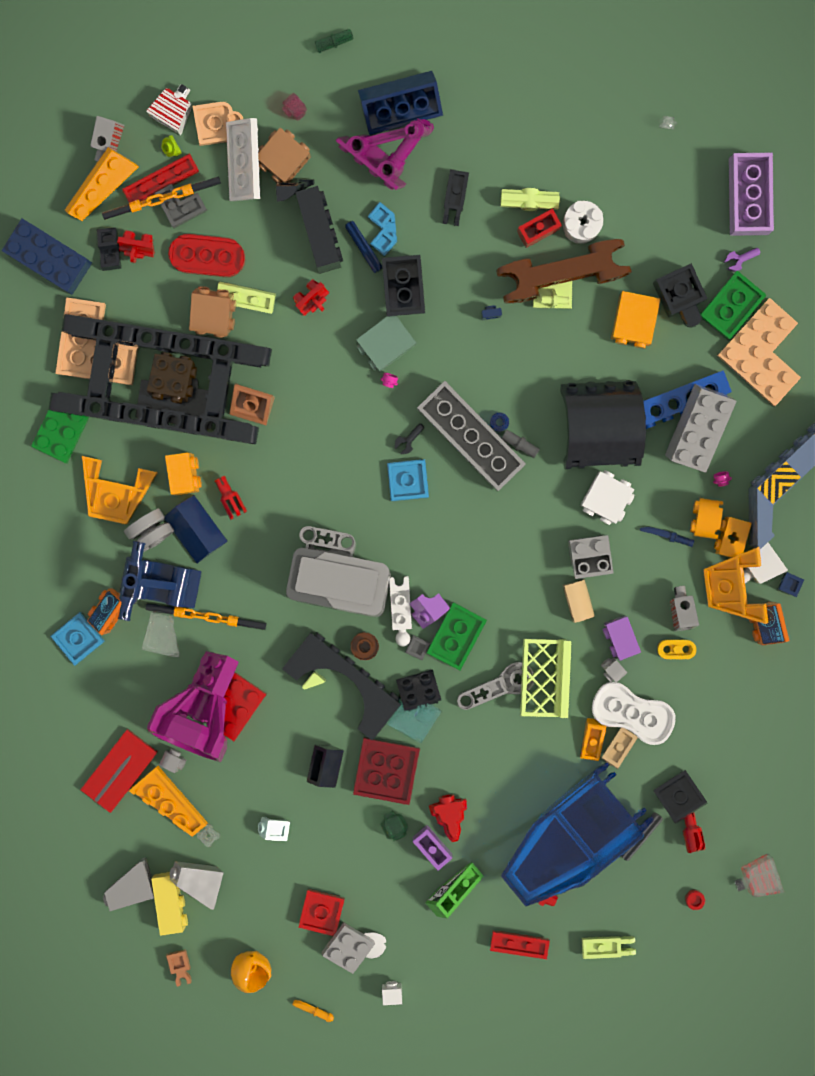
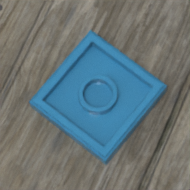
M425 459L387 463L391 501L429 498Z
M79 612L50 636L74 666L105 642L101 635L87 622L88 619L82 612Z

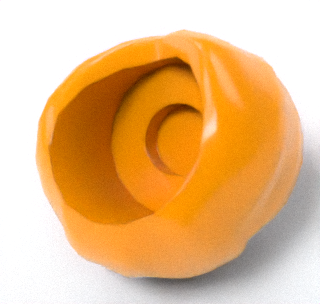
M246 951L237 955L231 967L232 982L238 990L244 993H254L264 988L272 974L268 959L258 951Z

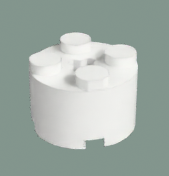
M577 201L571 205L562 221L566 237L577 244L587 243L595 239L603 226V213L598 206L589 201ZM582 219L586 223L583 226L580 225Z

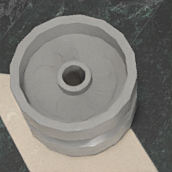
M158 508L135 521L123 532L129 540H134L141 536L137 541L146 543L144 547L145 552L163 542L165 538L174 532V529L170 523H163L157 526L165 517Z

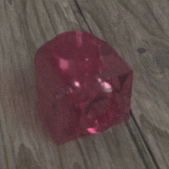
M294 92L282 102L284 107L281 109L288 117L292 115L298 121L306 114L307 108Z

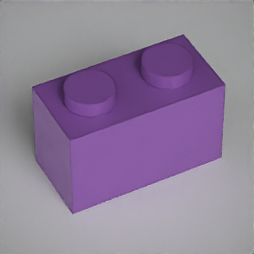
M624 615L603 623L605 628L602 630L606 640L610 639L612 646L609 649L613 658L616 657L620 661L641 653L628 616Z
M428 825L413 836V843L438 871L452 859L450 850Z

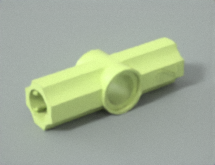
M524 188L522 190L502 189L500 207L521 208V210L525 211L552 208L553 210H558L560 196L559 192L539 191L535 188Z

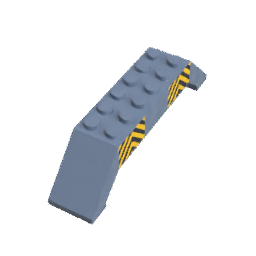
M815 422L807 428L808 433L803 437L799 436L793 442L794 446L791 449H786L779 455L780 459L776 463L772 462L765 468L766 473L764 475H758L752 480V486L749 488V522L751 523L749 545L752 548H763L775 536L772 533L773 505L815 466Z

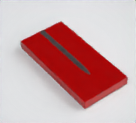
M127 729L81 788V791L111 813L158 751Z

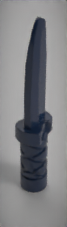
M652 527L640 528L642 532L668 538L669 542L674 543L675 541L690 547L694 544L693 539L677 535L673 531L668 532Z

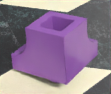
M439 593L432 598H427L422 594L410 603V606L414 609L411 615L422 629L435 622L450 609Z

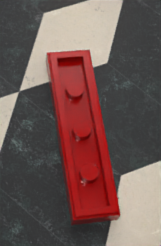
M189 153L122 190L129 203L135 200L141 202L146 200L147 197L155 195L157 191L171 184L174 186L198 173L199 170Z

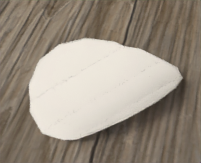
M365 933L364 935L375 942L366 958L373 959L382 955L386 949L384 944L386 943V938L378 933Z

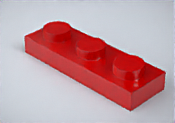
M493 930L490 951L547 960L550 940L548 938Z

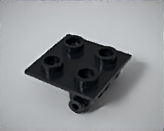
M433 669L396 680L404 711L408 710L410 712L413 709H417V706L421 709V705L425 704V707H427V703L431 705L434 703L438 704V701H441Z

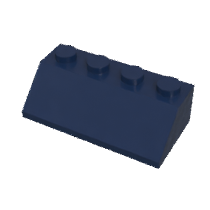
M433 71L358 90L369 135L406 126L411 121L417 120V118L428 120L443 116L438 85Z

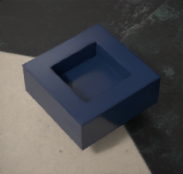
M496 305L485 307V310L481 311L482 320L501 318V308H496Z
M785 572L778 590L797 597L804 579Z

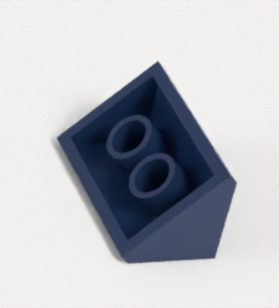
M195 495L175 506L164 517L197 564L228 542Z

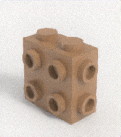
M279 128L278 131L274 130L270 134L267 144L265 146L261 145L258 148L259 168L264 172L268 170L273 175L271 178L276 183H290L308 162L311 155L308 152L310 150L308 146L303 142L299 144L294 140L295 136L286 129L284 131L282 128Z
M203 286L196 288L191 296L189 330L195 331L196 334L200 335L210 333L214 334L215 337L228 336L230 331L234 330L235 319H232V312H235L236 300H233L234 294L224 289L213 291Z

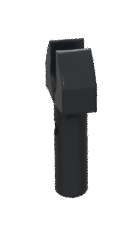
M419 423L407 437L402 438L399 436L395 440V449L401 443L407 442L406 449L400 454H409L413 450L411 447L413 440L425 427Z

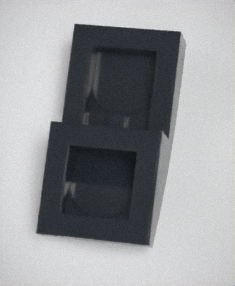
M116 227L97 229L102 271L122 269Z

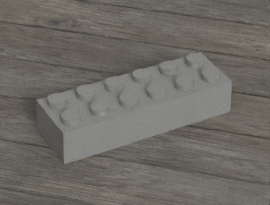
M446 381L417 407V410L496 491H499L526 465Z

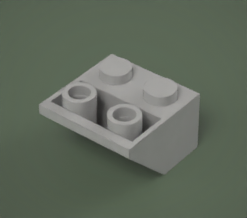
M608 535L568 540L570 561L575 579L614 574Z

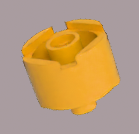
M699 498V501L696 500L694 502L693 513L696 514V519L691 521L690 532L694 533V536L718 539V535L715 532L720 530L723 508H719V506L723 505V501Z

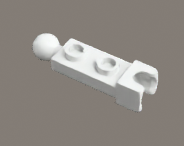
M409 576L404 577V583L401 586L395 584L394 577H390L392 628L399 631L395 637L396 643L399 646H406L410 642V635L406 632V629H412Z

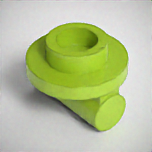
M173 135L162 140L161 148L166 156H178L182 153Z

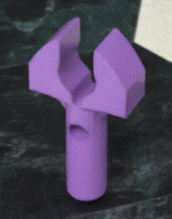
M755 248L741 255L736 254L735 251L729 253L724 263L729 260H737L735 266H731L727 270L732 272L741 270L742 262L760 255V250Z

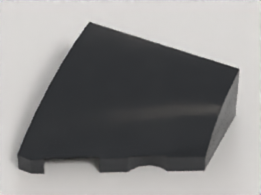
M297 179L296 183H277V202L284 201L295 195V192L311 187L315 184V180Z

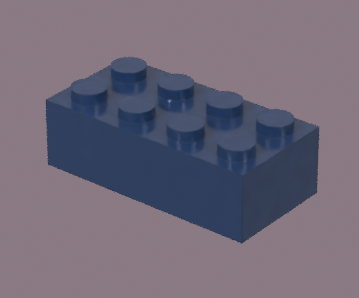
M21 218L2 249V252L73 295L92 265V262L23 218Z

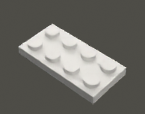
M248 118L226 122L229 201L260 199L257 119Z

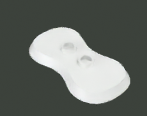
M609 682L601 686L592 703L593 716L599 723L609 727L628 729L641 741L650 745L664 743L671 735L675 725L674 710L667 703L639 698L621 683Z

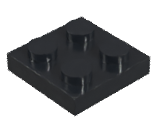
M686 770L653 790L675 824L708 804Z

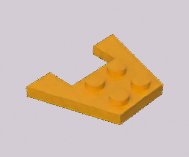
M82 456L88 516L128 524L158 472L138 468L135 486H128L98 479L102 460Z
M759 547L704 569L708 607L760 623H768L766 603H747L743 571L745 567L761 566Z

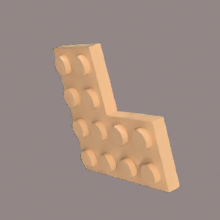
M66 298L64 314L104 320L106 304ZM61 332L55 374L90 379L96 340L72 337L70 334ZM119 344L113 383L133 385L138 347Z
M768 298L717 356L774 407L801 377L773 353L798 323L771 298Z

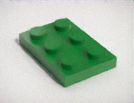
M736 271L701 313L702 319L727 340H730L766 297V294L739 271Z
M48 410L31 447L64 463H68L89 417Z
M453 602L426 653L461 671L487 619Z

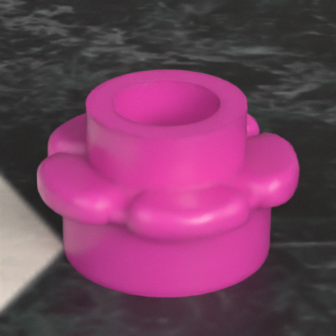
M384 372L383 377L380 378L383 381L382 385L393 388L394 385H398V376Z
M728 471L718 472L713 475V483L719 487L728 485L729 481L732 480Z

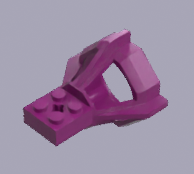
M206 651L201 658L196 674L193 676L192 684H189L185 690L156 706L147 726L148 731L158 739L201 757L221 762L227 750V739L223 735L225 707L227 704L224 695L239 662L229 656ZM189 716L190 718L202 723L206 722L207 727L194 721H191L189 719H186V717Z

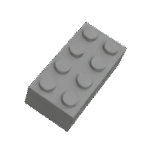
M694 384L665 456L673 462L706 473L737 401L723 393Z

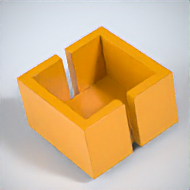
M192 453L165 456L171 495L199 492L202 483L196 471L199 468L198 458L194 457Z

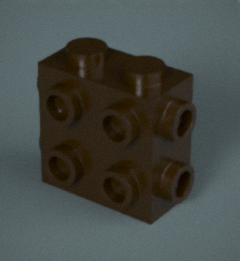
M166 352L155 354L147 392L151 395V398L156 400L167 398L177 404H182V401L188 402V397H192L193 394L191 383L192 378H196L197 367H195L191 358L186 356L176 358Z

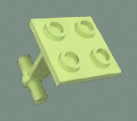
M572 281L538 289L540 297L533 300V308L571 309Z

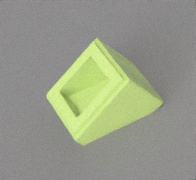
M315 671L303 684L302 688L305 690L322 684L326 679Z

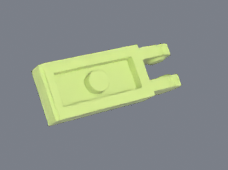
M635 937L581 938L583 959L616 958L636 954V949H621V944L635 942Z

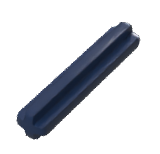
M348 222L345 225L346 230L374 273L379 272L382 269L381 263L355 222Z

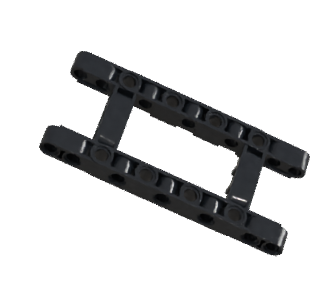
M64 314L61 332L70 334L72 337L96 340L87 396L64 392L51 393L48 410L235 442L257 444L259 427L252 426L250 423L224 419L233 363L259 368L261 366L269 367L272 353L271 348ZM113 328V334L107 337L105 335L106 330ZM146 334H151V341L148 343H144V336ZM185 340L190 341L188 349L181 348V344ZM119 344L212 360V371L208 377L210 381L208 394L205 395V413L197 416L185 412L154 409L143 405L110 401ZM223 346L229 348L225 356L219 354V350ZM99 403L101 409L98 413H94L93 406ZM133 410H138L139 417L133 420L131 418V412ZM172 416H176L178 419L177 424L174 426L169 425V418ZM210 422L216 424V429L213 432L207 431V425Z

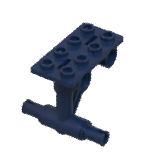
M133 541L131 556L126 558L119 599L121 607L118 619H124V621L131 620L133 604L137 602V599H148L177 607L195 608L202 572L144 560L142 557L146 543Z

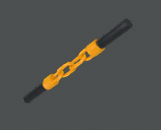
M218 176L192 185L190 183L175 188L167 194L152 195L144 201L135 200L128 205L102 212V216L106 220L125 213L140 211L144 206H155L173 197L177 199L192 195L196 191L219 185L221 181ZM182 190L183 194L177 195L176 191ZM159 197V200H161L155 203H151L152 201L150 199Z
M146 604L147 611L171 614L174 617L204 619L207 622L227 623L228 626H242L266 630L267 626L265 622L241 619L232 615L225 617L217 613L195 612L184 607ZM185 611L191 612L190 616L185 615ZM209 615L218 616L217 620L208 619Z

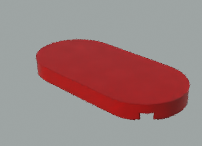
M183 234L173 240L168 250L170 262L182 273L232 277L238 274L245 264L243 248L230 238Z

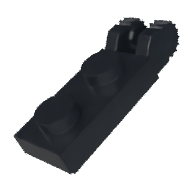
M450 169L442 224H447L449 210L457 211L454 218V226H459L469 172Z

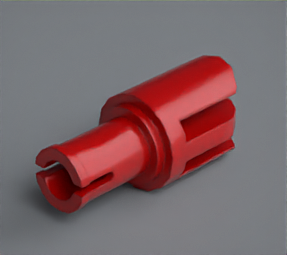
M226 476L214 481L222 495L220 501L230 520L234 519L226 501L229 502L237 517L241 515L233 499L234 497L242 512H247L238 492L232 491Z
M693 812L684 818L686 828L682 830L687 853L706 849L702 828L697 825L695 813Z

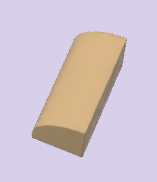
M585 579L563 585L572 621L577 623L594 617L595 614Z

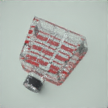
M765 854L743 866L741 870L744 877L734 880L738 892L748 889L753 897L784 893L773 857L769 854Z

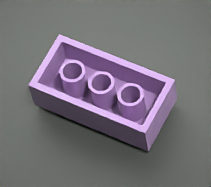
M733 153L729 158L730 236L769 235L774 231L773 153Z

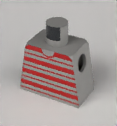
M100 116L96 117L91 140V147L97 149L95 161H99L108 147L117 151L124 129L123 124Z
M685 586L675 587V598L670 601L674 632L694 629L699 626L693 596L686 595ZM680 604L685 606V610L680 607Z

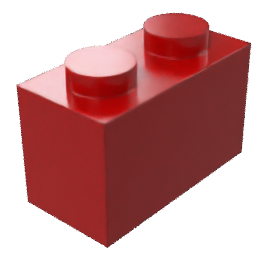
M552 208L518 227L517 233L525 247L528 248L559 231L562 225Z

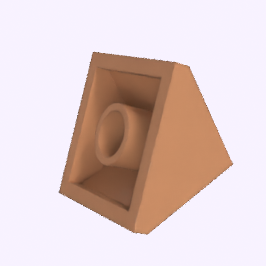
M235 384L230 415L267 425L275 397Z

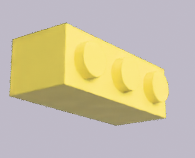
M170 872L154 874L151 880L160 936L181 933L188 925L187 914L183 913V907H185L184 895H181L180 888L170 880Z

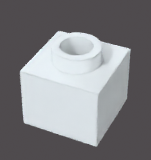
M388 981L386 984H382L383 1005L402 1004L401 983Z

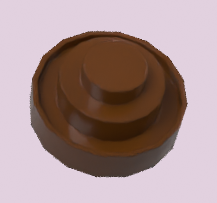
M369 632L357 634L351 642V651L360 660L372 659L379 650L377 638Z

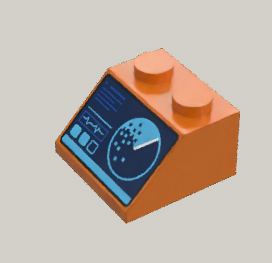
M113 588L107 591L104 590L98 598L100 602L97 607L93 606L88 613L90 617L87 622L101 635L110 633L119 620L121 607L120 593Z
M772 601L766 602L768 623L764 624L749 619L750 623H753L754 626L752 631L754 641L760 645L789 642L781 604Z

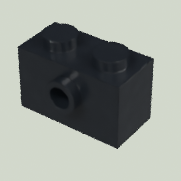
M315 744L306 782L317 787L336 788L344 750L332 745Z

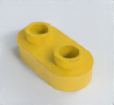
M662 640L657 646V653L664 659H691L696 654V645L690 640ZM669 646L670 650L665 653L663 648ZM688 646L689 650L684 653L682 648Z

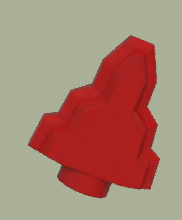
M454 794L440 796L439 802L429 805L431 815L435 816L437 823L444 827L445 834L449 840L456 842L459 840L461 833L460 823L464 820L467 801L466 799H455Z

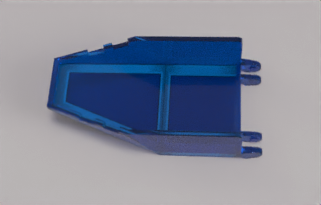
M608 763L597 767L546 809L533 823L501 874V877L525 907L557 894L565 893L568 890L584 886L644 837V831L654 821L651 816L639 825L635 820L644 815L647 810L643 807L631 816L607 787L606 783L617 775L615 772L608 774L603 781L598 776L608 768Z

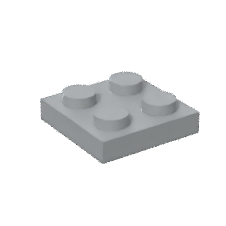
M343 922L321 953L326 959L353 974L373 948L375 942Z

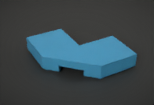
M379 202L368 215V218L382 230L372 240L370 245L385 257L397 243L395 214Z

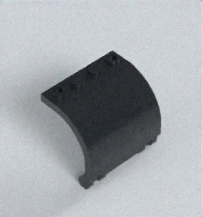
M626 380L624 382L607 381L604 383L561 384L560 392L565 403L568 427L564 469H571L572 467L584 469L585 466L621 465V467H628V465L634 464V466H641L646 441V418L644 402L637 382Z

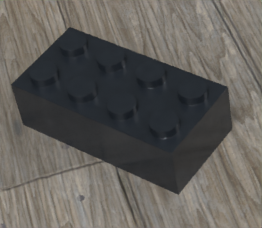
M318 186L295 192L319 274L341 268L340 262H343L340 247H335L338 240L335 229H330L329 226L333 225L329 209H324V207L328 206L324 191H319Z

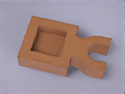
M186 949L167 954L170 972L177 975L176 986L181 985L180 978H185L187 984H190L192 980L187 970H190L191 967Z

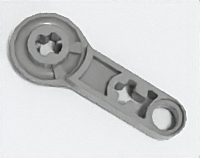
M512 663L505 668L499 677L460 693L457 699L458 706L461 709L468 710L504 694H521V683H518V681L514 682L513 679L517 673H520L519 675L521 676L522 663ZM527 666V671L531 675L534 674L531 667ZM533 680L527 684V691L534 685ZM481 688L484 691H489L486 698L483 696L477 697L478 702H475L474 696L471 693L474 691L475 695L480 693ZM467 695L471 698L470 705L464 706L461 704L460 699L462 696Z

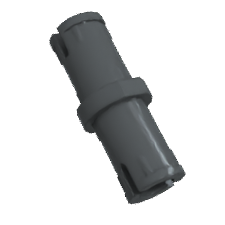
M508 429L501 438L514 446L515 450H520L532 458H535L540 450L526 441L525 437L521 438Z

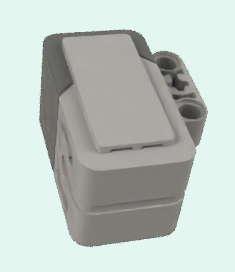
M311 526L302 528L299 537L306 544V548H299L293 554L286 597L299 603L371 617L381 616L384 612L391 573L389 568L383 563L354 558L356 541L350 534ZM307 531H313L314 537L310 541L304 539V534ZM318 532H321V537L326 538L328 535H330V537L333 539L332 541H329L328 544H326V542L322 539H319V543H316L318 540ZM345 538L352 540V545L349 548L342 547V541ZM314 546H316V547H321V548H326V549H331V550L325 551V550L315 549Z

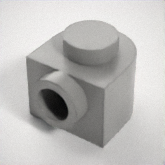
M608 658L601 664L602 668L606 671L603 675L610 682L614 680L617 683L627 674V671L615 658Z
M171 748L170 751L165 750L159 765L176 773L178 770L183 769L187 760L181 756L180 751Z

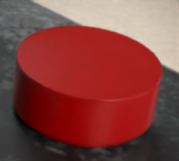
M690 890L685 896V902L690 909L699 910L705 904V897L699 890Z

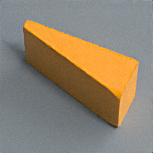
M587 718L580 758L595 761L600 759L607 726L602 725L596 719Z

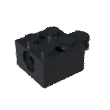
M692 263L653 282L668 318L679 313L684 325L689 328L695 327L701 322L702 316L697 305L708 298Z

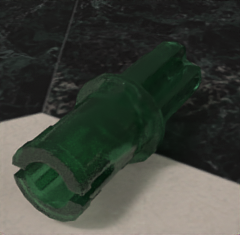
M350 29L334 35L331 33V36L315 41L318 52L321 53L334 47L336 49L338 45L353 40V34Z

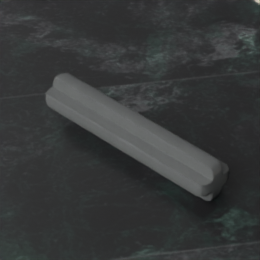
M654 812L622 850L620 856L624 860L629 861L663 818Z

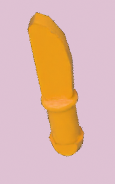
M299 1000L293 1001V1006L311 1013L313 1016L322 1018L326 1022H331L334 1019L333 1014L319 1009V1007L315 1008Z

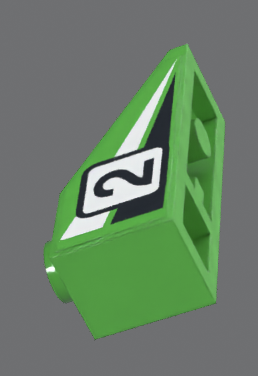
M470 862L440 886L425 903L437 917L448 918L484 876Z

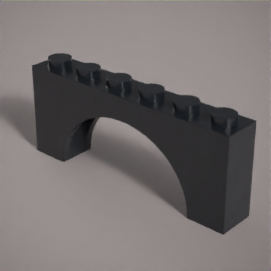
M311 632L282 669L296 681L307 672L316 669L335 670L350 678L358 687L364 702L363 719L357 729L373 741L401 706L400 697L393 691L390 693L384 689L385 685L378 679L376 681L369 677L371 674L363 667L361 669L357 668L354 665L356 662L352 658L342 656L339 653L341 650L334 644L328 645L324 641L326 638L319 632Z

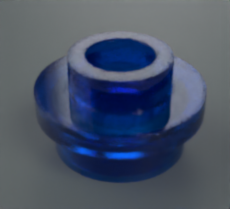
M496 413L491 417L490 425L493 430L502 432L508 428L509 418L504 413ZM502 419L503 425L498 426L496 420Z

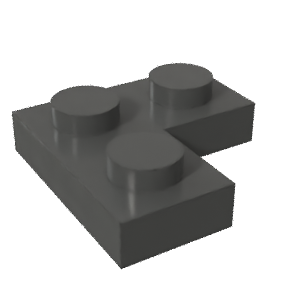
M171 184L157 191L155 195L170 193L174 187ZM198 192L182 201L179 198L173 197L161 203L173 228L207 211Z

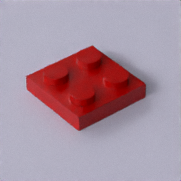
M308 889L298 928L334 936L337 932L345 898Z

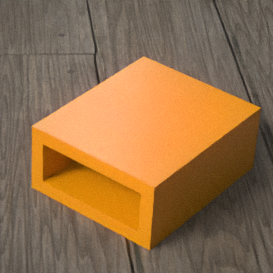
M622 291L619 296L611 339L615 340V343L626 345L627 342L633 343L634 347L645 349L646 346H650L660 298Z

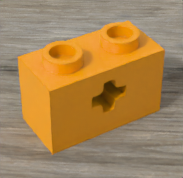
M725 517V520H722L720 525V538L716 539L714 544L715 554L729 558L742 554L751 523L732 517ZM728 535H732L733 537H735V540L730 541V539H728Z

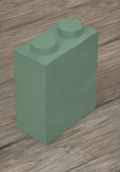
M397 316L384 318L356 339L358 343L356 347L362 355L366 353L370 359L367 362L374 371L378 369L379 372L416 346V341Z

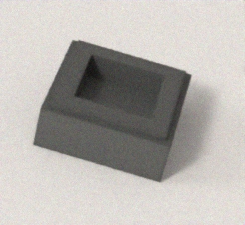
M413 635L405 653L423 660L430 642Z

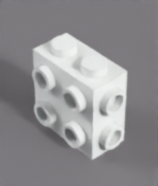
M604 470V472L600 471L597 473L580 506L584 508L583 512L591 516L595 513L601 517L600 521L610 525L611 522L616 524L617 521H622L626 513L623 510L626 504H631L635 495L632 494L634 489L630 487L632 484L623 479L619 482L613 478L614 474Z

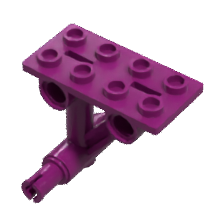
M417 118V120L411 121L404 128L374 136L363 134L351 138L348 136L338 137L336 142L339 143L338 147L345 153L350 152L355 156L353 159L358 164L366 165L369 168L368 171L373 176L382 178L385 181V186L391 190H398L406 185L399 178L404 170L405 160L420 139L431 134L434 126L433 123L426 119ZM403 139L396 151L392 152L390 156L377 146Z

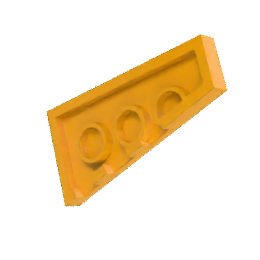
M108 147L65 211L83 221L139 166Z
M159 766L154 768L129 790L133 795L136 794L142 798L144 803L156 808L158 813L167 816L172 820V823L192 837L208 824Z

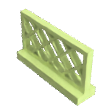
M523 639L520 716L568 718L571 662L570 640ZM528 643H535L540 648L533 656L528 652ZM550 644H557L556 652L550 656L545 648ZM543 651L549 659L541 666L535 658ZM534 661L539 669L531 675L527 671V666ZM552 661L556 669L553 674L549 675L544 668ZM543 671L548 678L540 685L534 677ZM531 680L538 686L532 694L526 690L527 684ZM551 680L555 685V690L549 695L543 687ZM542 690L547 698L539 704L533 697ZM532 699L537 707L532 712H525L526 704ZM551 700L554 704V712H546L542 707Z

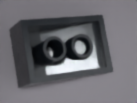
M410 255L382 258L387 317L424 314L425 302L421 256Z

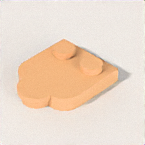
M226 102L193 106L199 146L227 142L226 122L243 119V116L239 112L233 111L232 107Z

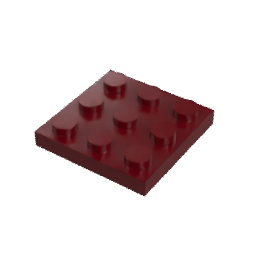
M364 737L353 795L410 805L420 748L377 739L372 741Z

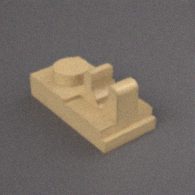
M621 727L602 756V759L610 766L618 769L638 737Z

